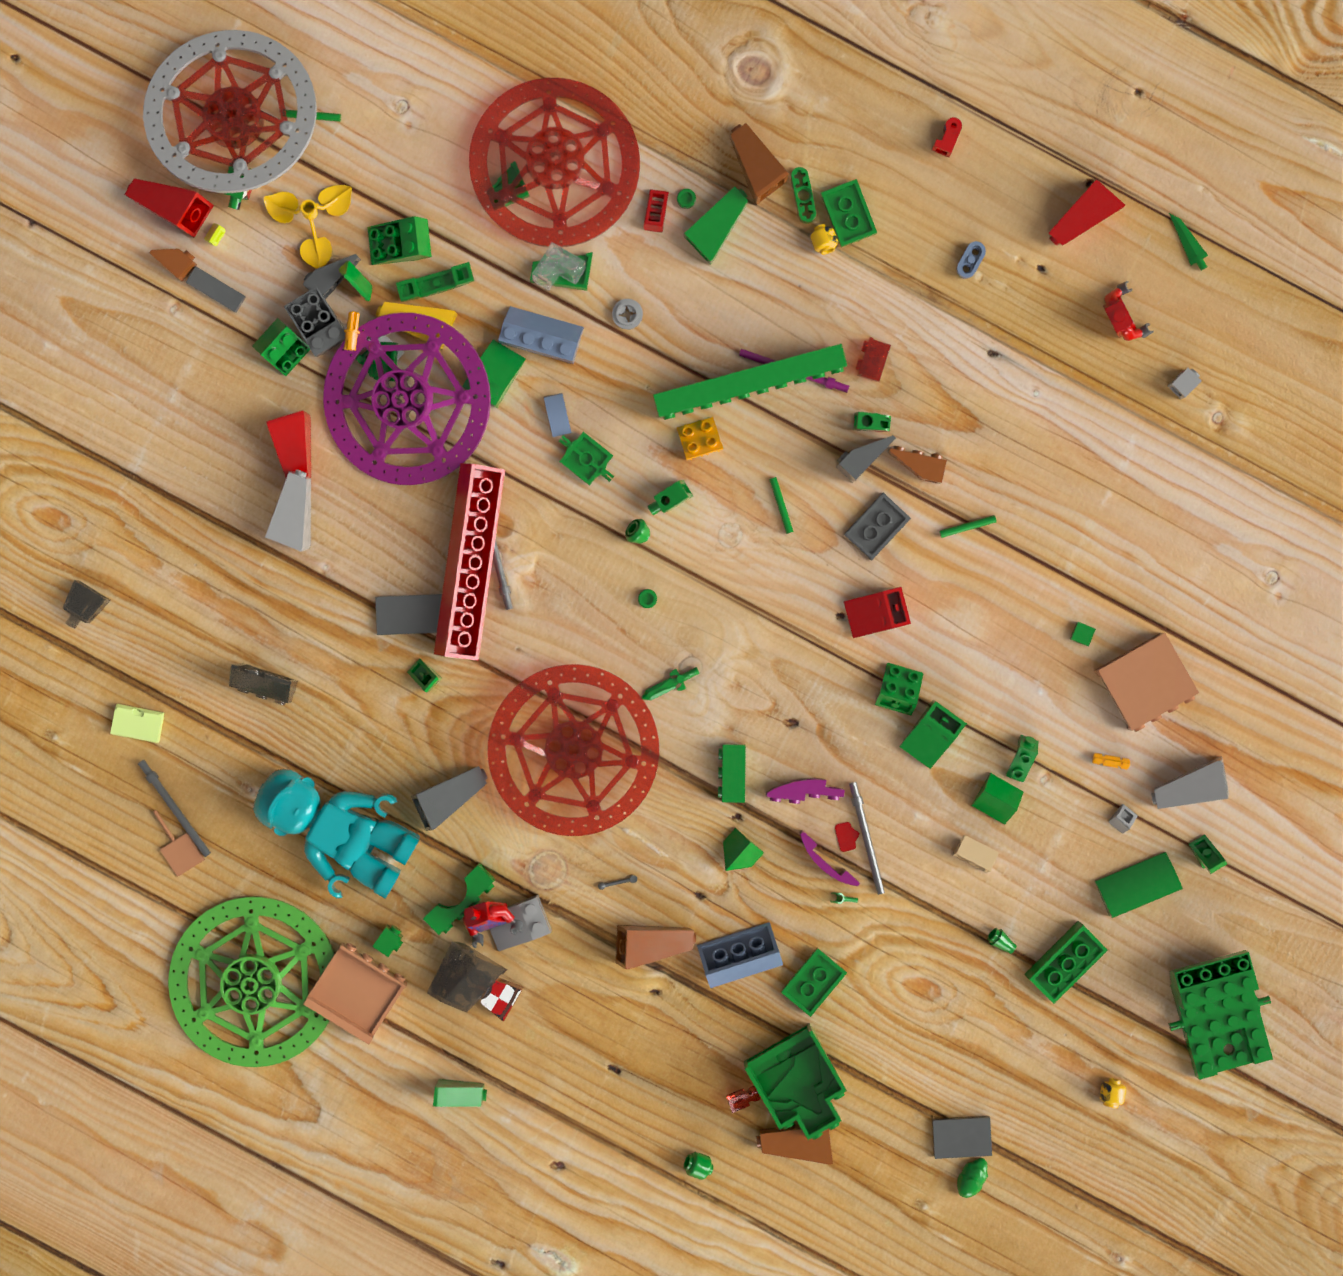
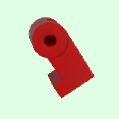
M952 117L947 120L943 128L944 135L942 140L936 139L932 151L948 158L950 157L962 129L960 119Z

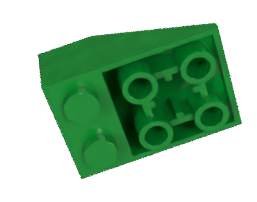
M413 216L367 227L371 265L416 261L432 257L428 219Z
M932 700L899 747L931 769L955 741L967 723L938 702Z

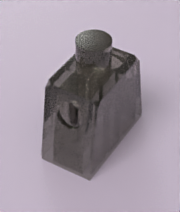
M74 580L63 606V609L70 613L65 623L76 629L80 621L91 623L110 602V599L82 581Z

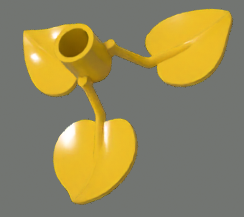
M335 185L325 188L318 196L319 203L323 206H320L318 203L315 204L312 200H304L301 206H299L296 196L290 192H279L264 196V204L269 215L275 221L284 224L290 223L294 218V214H299L302 211L304 218L310 222L313 239H307L302 243L300 255L308 265L318 269L329 262L332 256V245L325 237L317 239L313 219L318 214L317 209H326L327 213L331 216L345 214L351 204L352 188L346 185Z

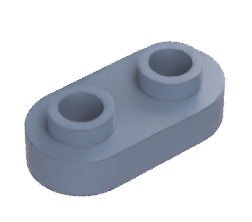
M975 241L970 243L956 267L957 274L961 278H971L978 269L986 253L985 246L981 242ZM976 249L978 251V255H973L972 250ZM967 266L969 272H964L963 267Z

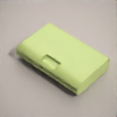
M116 704L110 734L159 743L164 712Z

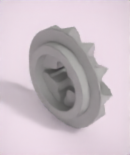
M623 299L615 304L612 317L618 327L630 330L640 324L643 311L635 300ZM626 307L629 309V312L636 313L630 316V322L626 320V317L619 316L625 313Z

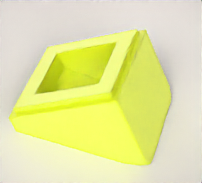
M213 223L204 239L217 246L226 231L222 226Z

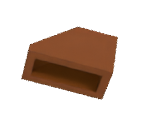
M178 248L151 250L149 252L180 281H183L197 266L193 261L195 257L187 250L183 252Z

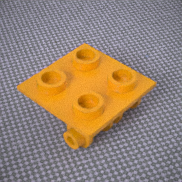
M713 417L677 427L686 460H692V458L699 456L703 457V455H709V453L716 451L720 452L723 449Z

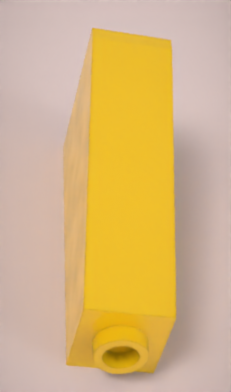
M384 302L383 306L380 305L376 312L377 318L393 313L423 314L437 318L450 326H453L457 317V313L453 310ZM402 331L426 343L429 339V336L426 334Z

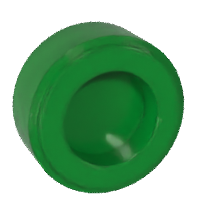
M682 189L678 193L677 203L681 208L690 209L695 205L696 195L691 189Z
M650 589L641 591L638 596L639 604L644 608H652L657 603L656 593Z

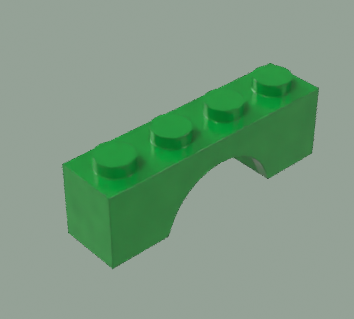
M480 863L464 878L467 893L461 903L454 906L438 903L423 918L438 935L442 932L446 934L453 927L451 923L456 918L461 920L464 917V909L470 905H476L481 900L479 896L483 892L487 894L494 887L493 882L496 879Z

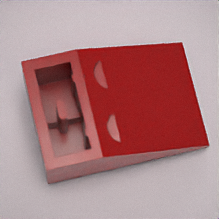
M902 587L843 601L853 638L911 624Z

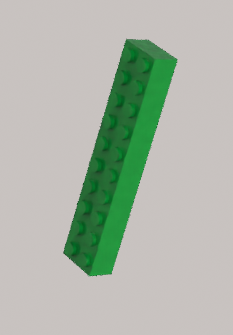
M841 343L661 392L653 396L659 417H663L666 420L674 418L677 412L682 411L683 415L694 412L693 408L699 406L703 410L713 407L712 403L719 401L720 405L729 403L731 398L736 396L740 400L750 397L749 393L756 391L757 395L769 392V387L775 386L776 390L788 387L787 383L791 381L795 385L806 382V377L812 376L813 380L825 377V372L831 371V374L843 372V367H847V362Z

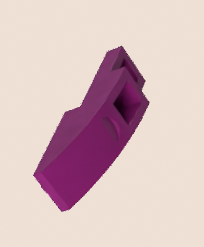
M809 778L793 780L768 790L766 797H770V801L781 802V799H789V803L800 804V801H805L806 794H809L808 797L820 798V795H825L830 800H839V797H844L845 790L843 788L826 787V779Z

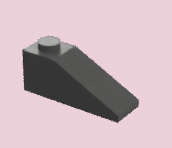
M354 254L318 268L314 272H309L304 278L305 282L303 285L308 290L317 286L326 299L345 278L338 269L348 260L356 266L361 259Z

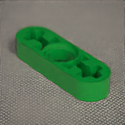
M797 167L791 174L797 212L800 221L809 224L816 217L809 174L805 168ZM797 172H800L801 175H805V177L802 178V184H807V186H800L799 188H796V186L800 185L799 179L795 178V176H797ZM805 190L808 192L809 198L804 201L800 200L798 193ZM811 203V205L807 206L808 212H812L810 219L802 216L805 212V207H800V205Z

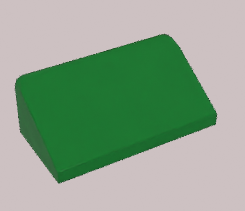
M349 260L346 261L338 269L339 272L366 301H370L373 289L372 284Z

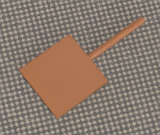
M157 810L153 811L172 841L160 849L177 877L205 860L188 833L175 840Z

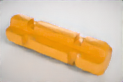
M1094 753L1092 756L1093 764L1100 765L1102 763L1103 766L1114 768L1119 766L1120 769L1128 770L1130 767V759L1128 758L1120 759V757L1106 754L1102 756L1100 753Z

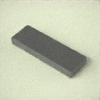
M196 266L186 281L190 286L237 313L246 298L243 294Z

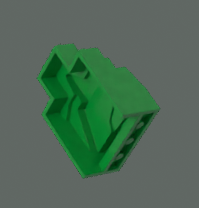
M810 1023L744 1061V1068L779 1130L783 1127L784 1129L794 1125V1121L797 1120L808 1140L811 1138L815 1140L822 1136L823 1131L827 1129L832 1130L839 1126V1122L842 1120L831 1100L842 1098L847 1090Z

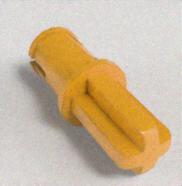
M350 311L348 313L347 329H344V332H346L344 350L356 351L357 336L360 334V331H358V312Z

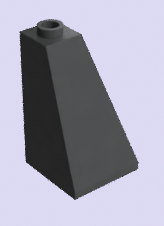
M475 767L411 796L426 831L436 829L487 784V775L483 768Z

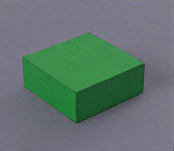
M1077 622L1070 640L1089 647L1096 629Z

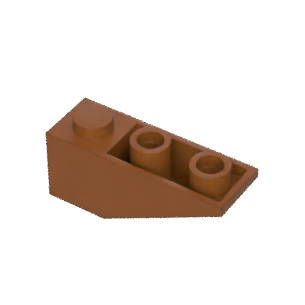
M894 446V448L888 450L891 456L920 480L937 484L942 483L947 460L942 459L943 456L931 454V457L923 455L924 452L913 450L911 453L905 451V448L900 446Z

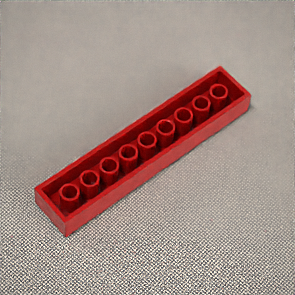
M460 463L434 655L479 660L505 475L504 469Z

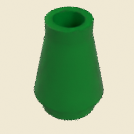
M994 928L988 935L987 940L990 942V945L1009 954L1015 951L1017 945L1013 943L1002 929Z

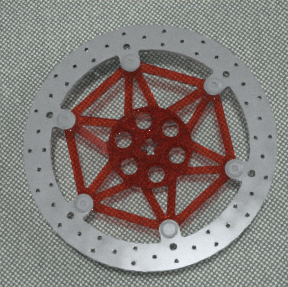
M224 30L204 34L188 41L173 51L153 75L148 85L143 106L146 136L153 152L162 165L171 174L190 186L217 193H238L253 190L276 180L286 173L307 148L315 128L317 116L314 88L307 71L298 58L282 44L269 37L241 30ZM237 49L254 52L270 59L275 65L267 68L230 57L226 54V50ZM212 53L213 58L177 87L171 86L174 79L186 66L196 59ZM228 64L263 73L264 75L245 88H240ZM215 67V89L212 95L185 91L200 77ZM222 67L231 83L230 87L221 88ZM284 76H288L297 97V118L294 123L287 119L280 81ZM266 83L261 94L256 99L251 92ZM272 85H275L281 119L262 111L260 108ZM185 98L206 102L201 110ZM233 98L231 102H226L228 99ZM165 100H170L173 103L180 142L172 147L167 138L163 124ZM180 103L203 118V122L187 138H185ZM252 104L250 107L245 108V105ZM219 110L218 113L212 114L213 111ZM264 120L275 125L263 126ZM255 121L254 124L248 125L249 122ZM222 128L219 132H215L216 129ZM205 130L208 131L210 137L195 141ZM275 132L245 156L247 146L253 143L261 133ZM240 133L238 137H233L235 134ZM283 135L290 137L273 158L256 168L248 170V164ZM216 142L220 146L228 148L232 159L196 149V147ZM240 148L239 156L237 155L235 149ZM192 154L234 168V173L223 174L206 171L190 164L184 158Z

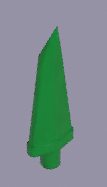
M1169 213L1190 265L1192 266L1197 263L1201 271L1206 269L1207 265L1203 259L1208 254L1184 222Z

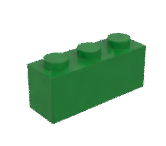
M722 744V748L718 749V759H722V767H718V779H722V786H718V798H722V802L745 803L746 744Z

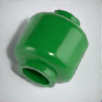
M699 1152L687 1155L684 1161V1169L688 1176L703 1180L713 1172L714 1166L709 1156Z

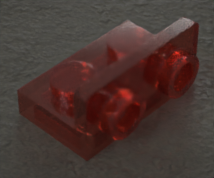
M869 337L868 341L864 340L861 349L864 354L862 359H858L855 370H858L857 376L879 382L891 345L874 340L873 337Z

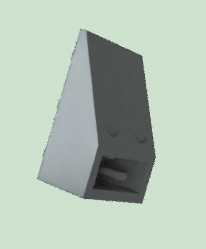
M317 286L284 306L315 357H319L345 340L346 332H344L343 325Z

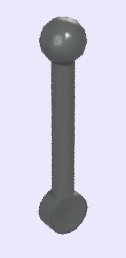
M632 875L630 878L609 883L601 882L598 884V888L603 890L605 887L622 883H636L637 877Z

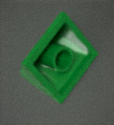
M990 773L971 806L1005 825L1018 810L1024 792Z

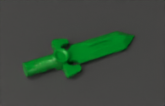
M697 667L683 674H679L678 670L674 669L669 675H676V678L672 679L670 677L645 690L641 699L651 701L675 689L679 683H681V686L677 688V691L685 690L684 681L700 674Z

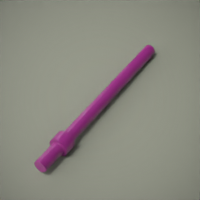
M741 349L739 356L761 364L776 361ZM812 376L806 377V379L825 385V388L831 390L834 388L847 393L849 385L837 382L832 377H821L814 380Z

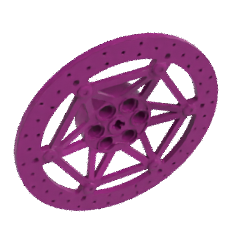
M393 313L380 316L363 324L358 328L360 334L357 336L356 351L344 350L343 342L332 358L325 378L323 391L324 412L328 428L336 445L344 456L359 470L387 483L418 485L433 482L447 476L459 468L460 463H464L473 454L482 440L487 427L491 407V394L483 362L471 343L460 332L449 324L431 316L417 313ZM402 331L419 332L429 336L427 343L381 345L378 340L379 337ZM442 344L446 345L463 365L469 379L470 390L462 388L439 351ZM366 347L369 354L350 394L343 395L347 372L356 356ZM423 350L405 370H401L386 354V351ZM427 357L423 374L420 375L414 372V369ZM435 357L456 389L455 391L429 385L428 378ZM381 358L393 371L384 374ZM373 360H375L379 379L375 383L373 390L358 395L357 393ZM392 377L395 379V386L393 388L389 386V380ZM409 377H412L414 379V385L412 387H410L407 382ZM420 393H422L425 398L422 404L418 401V395ZM433 393L454 397L435 404L433 403ZM382 395H385L387 398L385 405L380 401ZM400 396H403L405 402H402ZM371 397L372 405L360 402V400ZM456 404L440 439H438L429 416L430 412ZM464 404H471L470 416L465 431L458 442L447 451L444 444ZM359 407L374 411L381 420L379 441L358 410ZM345 408H350L374 447L372 454L368 453L357 442L350 431L344 415ZM412 410L416 414V418L414 421H412L409 418V414ZM393 411L397 414V419L394 422L390 417ZM425 422L432 441L418 430L416 426ZM387 425L396 428L385 442ZM404 428H408L428 445L427 447L390 448ZM432 453L435 458L433 462L414 467L396 466L385 462V458L389 454Z

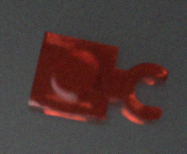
M755 1086L750 1087L748 1091L742 1088L726 1095L732 1113L749 1107V1102L751 1101L756 1102L762 1099Z

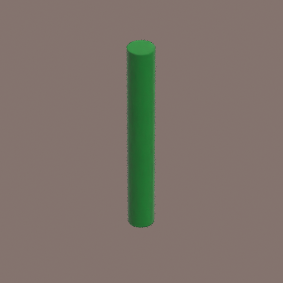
M283 109V117L297 118V110ZM317 112L316 120L341 122V114Z
M777 477L769 479L786 534L792 533L794 531Z
M995 515L940 530L939 534L941 538L996 523L997 520Z

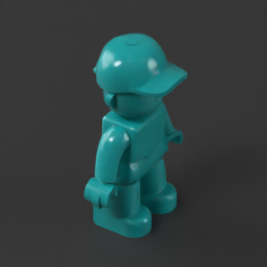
M289 769L276 770L269 775L258 790L254 801L253 811L259 822L270 829L274 827L275 834L280 836L299 834L307 828L310 829L305 837L304 852L315 870L325 881H329L328 891L332 896L343 898L342 891L335 888L334 882L340 880L347 884L350 877L344 874L335 875V871L325 854L333 858L343 868L350 870L352 876L360 883L372 889L375 894L386 899L401 870L370 853L376 847L391 855L394 860L405 865L418 844L420 836L398 823L359 814L351 810V808L372 809V807H375L376 812L385 818L388 812L380 807V802L386 800L390 804L398 802L396 797L392 794L384 793L375 798L374 795L343 791L333 795L321 809L319 808L321 803L319 793L314 788L315 783L310 777H305L302 780V775Z

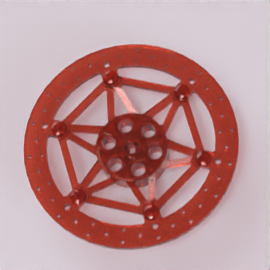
M541 78L527 81L511 88L499 96L487 108L472 136L469 151V171L478 201L488 216L500 228L519 240L537 246L569 247L585 243L603 234L625 213L637 188L640 172V154L631 124L620 108L609 97L592 86L579 81L565 78ZM540 98L543 100L541 107L506 130L498 127L503 119L517 107ZM556 98H567L580 102L597 112L604 121L598 124L556 104ZM557 112L592 128V130L573 134L562 127ZM544 113L542 129L533 137L512 135V133ZM550 115L556 127H548ZM611 133H614L621 153L622 169L619 184L611 182L607 136ZM550 136H556L559 140L553 143L550 142L548 138ZM594 136L584 147L582 146L579 139ZM491 141L499 143L502 189L498 192H495L487 167L488 150ZM511 141L528 143L526 152ZM598 141H601L604 178H601L584 161V156ZM572 144L576 149L569 151L566 149V146ZM538 146L542 148V152L535 153L532 149ZM505 147H508L526 160V165L511 184H508ZM555 155L558 156V159L552 161V158H554ZM570 163H574L578 168L570 170L567 166ZM540 165L544 168V170L542 172H536L534 170V167ZM585 169L598 183L579 178L582 170ZM526 173H529L534 181L515 189ZM553 174H559L562 178L559 181H555L551 177ZM574 183L598 190L565 212L569 186ZM540 185L545 187L552 213L517 197V195ZM553 189L563 190L559 210L554 199ZM604 195L611 197L608 204L594 217L578 225L567 227L566 220ZM512 201L553 221V228L541 227L526 222L513 214L505 204Z
M566 664L554 666L539 671L523 680L501 703L492 721L488 737L489 769L496 789L504 802L525 822L540 830L556 835H591L607 830L622 822L639 807L647 796L655 779L659 762L658 732L653 716L645 701L620 677L601 668L589 665ZM549 680L552 681V685L548 684ZM559 684H589L607 691L611 694V697L604 701L560 692ZM545 690L548 696L518 732L510 731L513 719L521 707L535 694ZM563 699L602 706V708L585 720L579 721L575 719L563 702ZM551 704L553 730L550 733L525 735L526 730L545 708ZM557 704L566 714L569 721L559 724ZM621 705H624L630 712L638 728L641 755L632 754L617 711ZM606 713L598 731L589 724ZM611 716L614 717L625 753L602 742L601 736ZM565 726L572 727L573 734L571 736L563 734ZM587 729L592 732L590 740L582 738L583 730ZM504 734L506 736L505 739H502L501 735ZM546 739L545 749L526 742V740ZM554 740L558 741L561 745L558 751H554L550 747V743ZM506 745H512L516 749L530 790L526 795L521 793L510 774L506 756ZM578 745L579 748L577 750H579V753H570L571 748L569 746ZM522 747L536 752L547 759V763L536 784L533 782ZM590 748L598 750L596 758H591L588 755ZM603 750L622 760L602 761ZM557 760H566L567 767L564 769L558 768ZM643 761L646 762L645 766L641 764ZM576 763H584L586 770L581 773L576 771ZM623 766L604 790L596 796L594 770L597 767ZM630 768L637 769L636 777L627 792L615 804L602 810L599 803ZM553 769L559 776L541 787L549 770ZM589 776L590 796L580 783L579 778ZM565 778H571L584 801L548 795L545 792ZM541 799L587 808L589 815L584 817L558 816L540 809L536 806V803Z

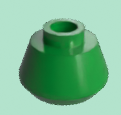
M643 519L633 520L626 528V539L637 544L646 542L650 537V529Z

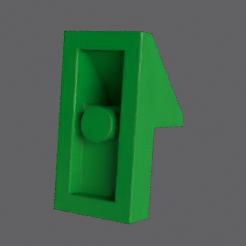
M1206 835L1189 844L1203 869L1206 868L1210 874L1227 865L1225 858Z

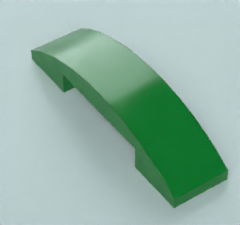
M470 262L453 266L451 269L417 279L411 278L397 282L396 286L400 301L405 302L446 292L475 280Z

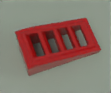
M650 189L644 230L663 232L669 192ZM653 198L663 199V202L655 201ZM651 206H659L662 207V209L652 208ZM650 213L661 215V217L650 215Z

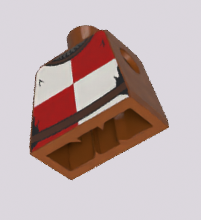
M494 976L490 984L479 979L474 989L484 994L480 1003L504 1022L520 995L523 986Z

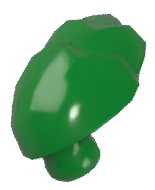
M980 1157L973 1162L966 1163L959 1174L957 1189L961 1197L970 1198L981 1191L983 1184L988 1178V1163L984 1158Z

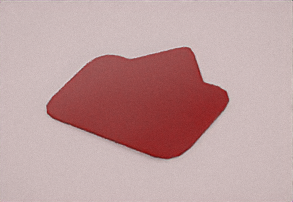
M849 822L837 824L835 831L840 850L842 852L854 850L860 833L853 829Z

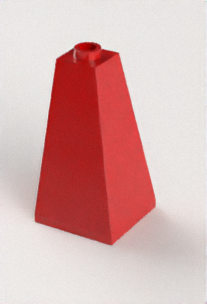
M136 178L128 185L127 191L124 194L135 203L193 238L197 235L214 206L194 190Z
M1096 179L1050 230L1049 234L1051 236L1049 239L1058 246L1060 243L1063 246L1121 210L1125 204Z
M302 410L266 421L285 478H287L289 472H295L296 469L307 473L306 477L311 478L310 414Z

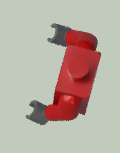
M1128 281L1123 282L1105 296L1104 301L1106 304L1103 307L1119 338L1123 337L1126 341L1140 337L1146 338L1154 331L1148 329L1150 323L1136 328L1121 299V296L1131 292L1132 288H1127Z
M482 902L464 909L463 923L469 935L473 936L472 947L477 948V942L482 946L484 943V936L478 932L510 923V932L516 935L517 930L521 932L523 927L522 921L514 920L515 917L508 910L507 903Z

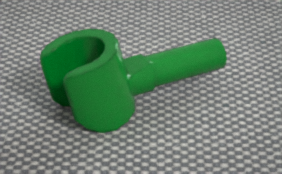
M840 892L831 893L837 896L835 901L830 900L831 903H858V898L846 897Z

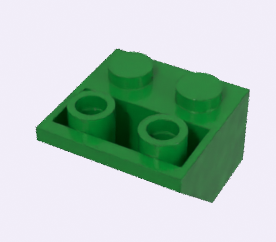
M279 318L252 345L261 356L285 376L311 350Z

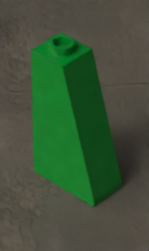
M736 187L732 188L684 233V238L709 265L715 260L747 206L748 200L746 198L748 196L741 188L739 190Z

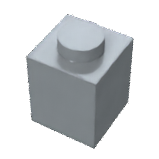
M1186 368L1168 387L1180 399H1183L1201 382L1200 376L1194 369Z

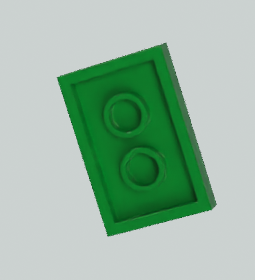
M857 179L821 192L820 195L841 248L877 234Z
M817 947L781 990V993L811 1017L847 972Z

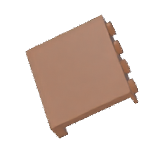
M1166 633L1157 634L1094 670L1097 676L1101 677L1128 725L1127 729L1130 731L1134 730L1137 732L1143 729L1145 723L1161 719V714L1177 710L1179 704L1193 701L1195 695L1199 693Z
M342 942L303 1005L369 1045L403 989L407 987L406 978L399 973L394 975L386 965L382 963L378 965L372 961L373 958L366 953L361 954L356 951L357 948L354 945Z

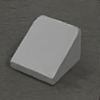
M1122 804L1110 818L1109 823L1121 833H1125L1130 830L1137 815Z

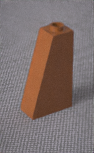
M794 1125L787 1129L783 1127L780 1130L778 1127L760 1129V1136H756L757 1148L761 1147L763 1154L828 1165L833 1164L829 1129L823 1131L822 1136L815 1140L812 1138L808 1140L800 1125Z

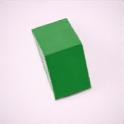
M420 658L407 671L426 693L430 692L442 678Z

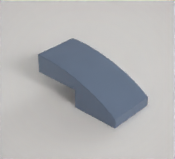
M563 393L544 397L552 436L556 437L571 433Z

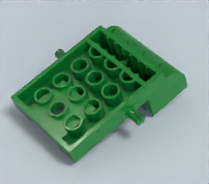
M1239 951L1170 971V987L1179 1015V1021L1168 1023V1025L1170 1026V1031L1182 1028L1196 1078L1201 1080L1218 1075V1072L1243 1065L1259 1064L1273 1060L1260 1013V1006L1271 1004V999L1269 995L1262 998H1257L1255 995V990H1259V986L1248 951ZM1232 1044V1052L1225 1054L1224 1046Z

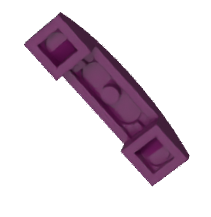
M801 830L800 837L805 849L824 872L845 884L853 886L860 884L845 868L839 874L815 853L813 849L817 846V843Z

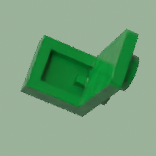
M1020 735L1017 752L1006 773L1007 777L1020 782L1025 781L1038 755V740L1030 736Z

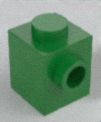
M387 925L372 947L389 957L393 950L397 952L403 944L401 941L403 937L402 931L394 925L391 927Z

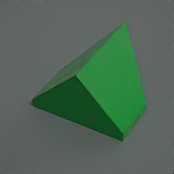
M736 827L723 841L725 871L752 867L764 854L758 846Z

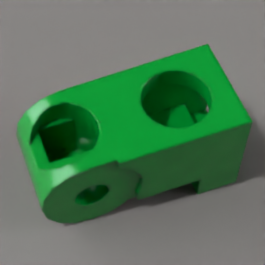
M858 411L854 414L853 430L890 432L891 416Z

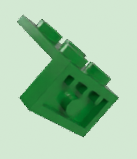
M887 663L875 705L911 716L918 703L923 673Z

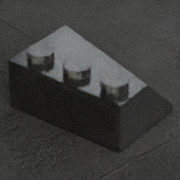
M244 663L231 665L230 687L237 688V691L243 693H254L258 698L267 700L268 697L275 699L274 702L280 705L292 702L298 680Z
M452 941L427 994L444 1004L468 1012L483 996L482 994L489 987H492L496 982L495 980L501 974H504L507 969L465 943Z

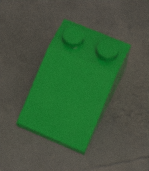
M493 339L480 359L488 376L491 405L498 408L526 358ZM468 377L462 386L465 390H470Z

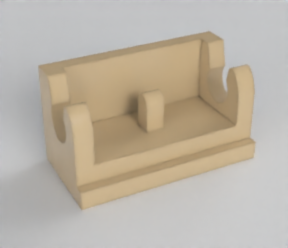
M964 835L959 840L952 856L987 873L991 871L999 852Z

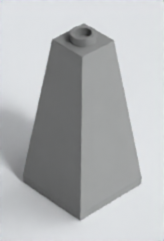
M296 469L295 472L288 473L265 538L298 551L310 549L311 478L306 477L307 473Z
M1222 756L1154 789L1155 793H1151L1153 805L1157 804V808L1161 809L1228 799L1229 791Z

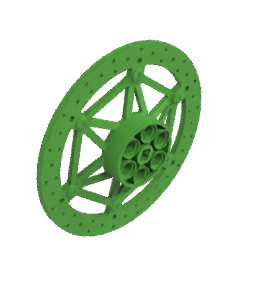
M241 897L228 900L209 909L199 916L184 932L175 948L170 963L169 996L173 1011L181 1028L204 1052L232 1065L264 1067L279 1064L297 1056L317 1040L329 1023L328 1019L325 1020V1017L320 1014L315 1016V1011L303 1005L309 995L307 956L312 953L315 954L321 976L335 954L327 936L320 926L306 913L291 904L274 898ZM259 915L286 923L300 933L305 942L300 945L260 924ZM244 916L245 924L207 948L200 945L203 938L216 926L230 919ZM259 931L288 945L293 950L271 958L265 957ZM242 932H246L239 958L232 959L213 953L221 945ZM251 934L253 935L257 954L246 953ZM295 956L282 971H279L275 962ZM192 958L199 961L201 1007L197 1010H194L188 991V972ZM212 960L229 964V966L222 972ZM248 960L254 963V969H249L246 966ZM298 961H301L302 999L282 984V978ZM206 964L221 979L220 991L209 1003L207 1002ZM269 970L272 977L266 978L263 975V971ZM230 971H235L238 974L237 980L231 978ZM253 981L255 985L249 987L248 983ZM264 989L271 990L272 997H266ZM231 990L238 992V999H234L231 996ZM280 992H282L296 1004L277 1002L276 999ZM221 997H223L226 1005L213 1008V1006L221 999ZM248 999L256 1002L255 1008H251L248 1005ZM268 1007L296 1011L267 1031H262ZM232 1009L243 1014L250 1032L216 1016L215 1013ZM259 1013L257 1028L255 1029L250 1015ZM303 1015L309 1019L305 1026L291 1038L279 1044L264 1047L265 1038ZM209 1019L249 1040V1048L233 1045L220 1039L209 1031L203 1022Z

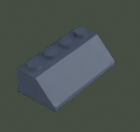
M510 306L503 321L498 341L500 344L574 364L584 327Z
M770 922L697 945L710 988L783 965Z

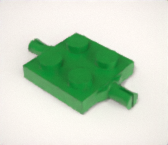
M585 432L573 442L564 435L560 438L558 442L563 444L567 450L559 462L590 486L600 475L609 482L613 479L614 475L606 470L607 464L613 455Z

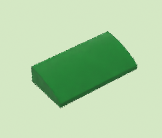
M1166 852L1095 881L1107 913L1111 918L1183 889Z
M1077 921L1024 975L1055 1004L1108 949L1081 922Z

